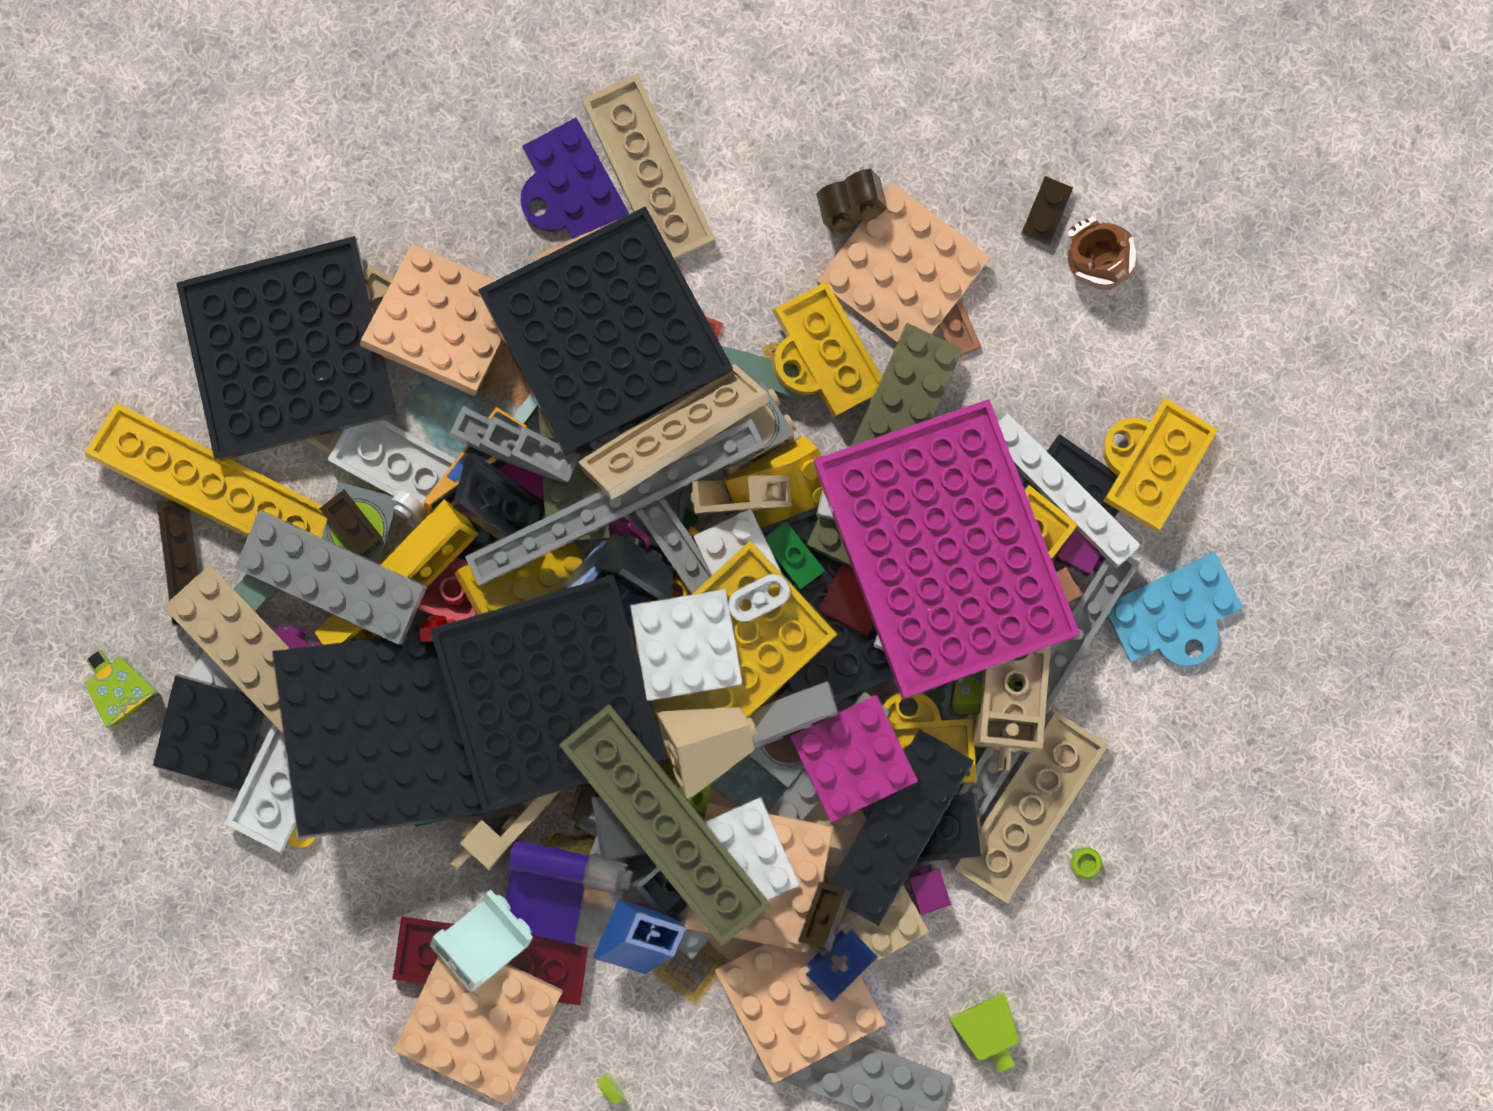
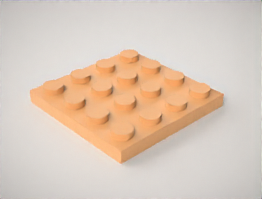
M892 182L884 192L887 209L875 219L863 220L817 279V282L822 284L827 281L836 297L897 343L906 323L933 334L991 257Z
M412 243L366 329L360 346L475 396L503 341L478 293V289L496 280Z
M708 802L704 821H708L736 807ZM769 814L800 886L768 899L772 905L737 932L733 938L810 952L811 947L798 942L818 883L823 882L833 826ZM688 906L685 923L686 929L711 933L690 906Z
M838 931L830 952L811 947L810 952L763 944L715 969L773 1084L886 1025Z
M438 956L393 1051L508 1105L563 990L514 966L506 964L471 993Z

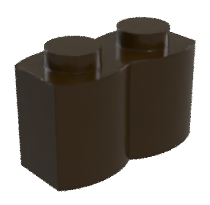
M871 168L855 172L844 181L831 183L816 193L823 224L832 233L846 232L859 221L875 219L887 209L881 179Z

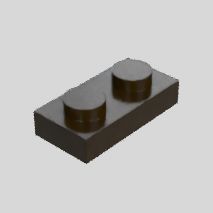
M1045 176L1021 234L1050 246L1073 187Z
M345 489L319 508L351 550L360 556L365 555L384 540Z
M819 882L798 942L830 952L851 891L843 887Z

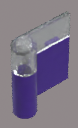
M516 839L509 860V870L511 873L506 901L510 906L509 911L516 919L521 918L527 923L531 929L530 934L597 949L618 899L622 900L623 891L630 888L633 872L627 871L628 864L601 860L598 857Z

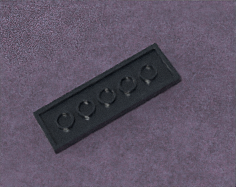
M920 729L905 752L918 781L877 801L830 882L832 885L851 891L846 907L877 926L884 919L974 763V760Z

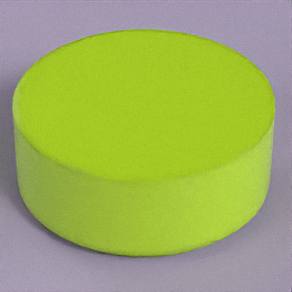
M1080 848L1071 857V869L1079 878H1094L1102 869V858L1092 848Z
M605 1073L598 1079L597 1084L610 1103L617 1105L626 1098L623 1090L609 1073Z

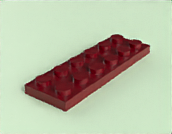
M401 916L392 980L425 984L438 958L436 952L430 947L432 938L442 929L447 931L454 923ZM531 934L532 940L529 946L507 964L563 990L558 1000L559 1003L581 1005L589 942L575 940V943L572 944Z

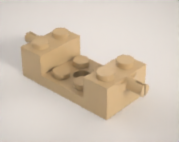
M1051 646L984 670L981 709L979 713L975 714L973 746L988 747L998 751V771H1010L1011 753L1025 751L1035 753L1043 749ZM1012 674L1020 676L1023 680V688L1019 692H1014L1008 687L1007 680Z
M566 789L525 801L523 805L526 807V810L519 817L513 814L501 827L505 831L503 835L497 832L487 821L481 820L479 823L472 821L461 833L464 837L460 843L461 848L449 860V863L459 870L470 856H474L487 869L493 870L510 852L515 840H521Z

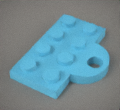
M1213 552L1118 598L1107 617L1130 662L1158 649L1165 659L1175 665L1194 666L1209 658L1217 646L1218 627L1215 621L1243 608L1216 552ZM1190 640H1196L1202 646V653L1197 658L1189 657L1185 652V645Z

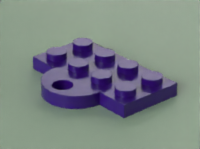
M577 117L522 146L536 173L524 184L520 202L526 219L536 228L548 232L567 228L572 239L629 215L625 204ZM534 200H542L547 204V209L544 214L536 216L529 211L530 204Z

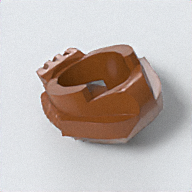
M1093 216L1082 219L1070 227L1068 235L1072 239V243L1068 250L1067 259L1075 280L1098 289L1111 290L1135 274L1137 255L1134 236L1125 228L1112 223L1103 222L1099 224Z

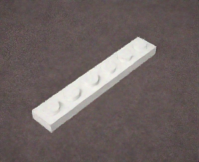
M1008 413L998 422L1016 469L1047 500L1078 524L1076 529L1110 563L1118 568L1140 547V544Z

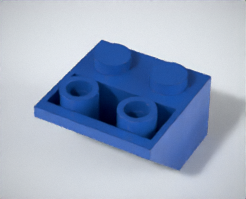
M618 899L593 958L646 974L674 957L686 927L665 913Z

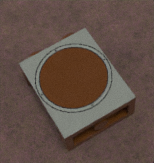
M786 688L777 700L790 696V691ZM799 731L784 735V739L754 748V751L747 755L787 789L805 767L790 737Z

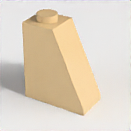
M740 707L662 711L657 713L666 751L668 750L674 766L672 770L676 782L686 799L693 797L754 751L752 737L756 736L755 725L751 718L745 717Z

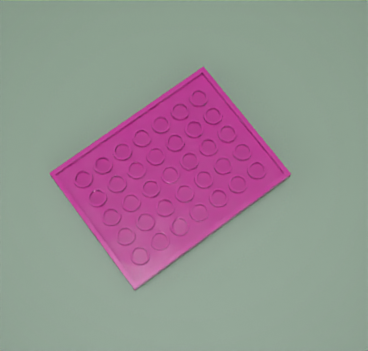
M990 399L816 458L812 461L902 699L1080 635Z

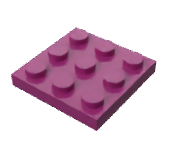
M877 695L790 736L831 823L918 781Z

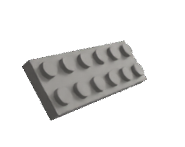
M259 510L235 566L236 569L400 645H403L428 587Z
M856 1040L783 1078L782 1081L862 1111H939L952 1076ZM757 1053L751 1069L768 1075Z

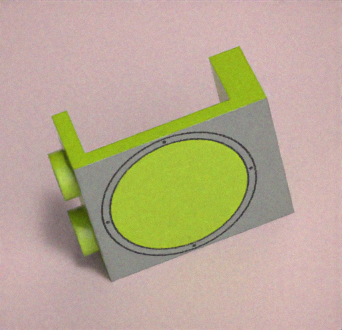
M338 481L334 496L345 489L384 539L362 556L380 564L395 514L393 511L395 506L391 502L393 496ZM327 519L322 538L352 551Z

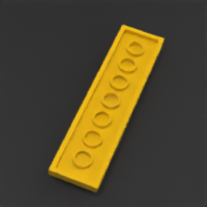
M117 402L85 451L86 458L248 538L259 510L265 511L322 538L327 521L326 516L319 509L323 505L231 459L217 462L214 460L211 449Z

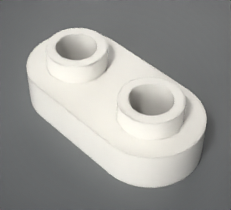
M398 490L391 500L395 506L393 511L407 521L405 526L410 531H413L427 517L424 505L417 498L403 490Z
M774 574L765 576L736 591L729 600L730 613L740 621L754 620L783 605L790 596V585L782 576ZM772 585H778L780 588V594L777 597H772L769 594V588ZM745 599L750 600L752 604L751 609L747 612H744L740 607L741 602Z

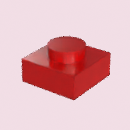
M437 615L424 620L420 628V641H433L430 629L455 622V619H447L446 616Z

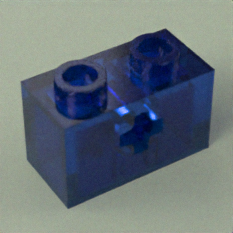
M841 929L836 934L831 951L827 952L824 956L818 952L806 964L810 970L805 975L833 1002L878 956L851 929L847 933ZM834 955L839 958L845 955L848 958L845 961L847 966L845 971L837 969L834 972L831 969L834 964L831 959Z

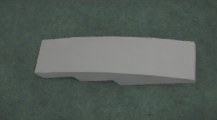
M462 406L448 435L457 441L502 461L563 483L569 482L581 456L576 452L565 456L558 443L526 427L520 430L494 416L492 419H489L465 406Z
M825 682L758 708L748 717L753 720L756 729V736L752 737L754 748L784 739V735L810 727L811 723L839 714L830 684Z

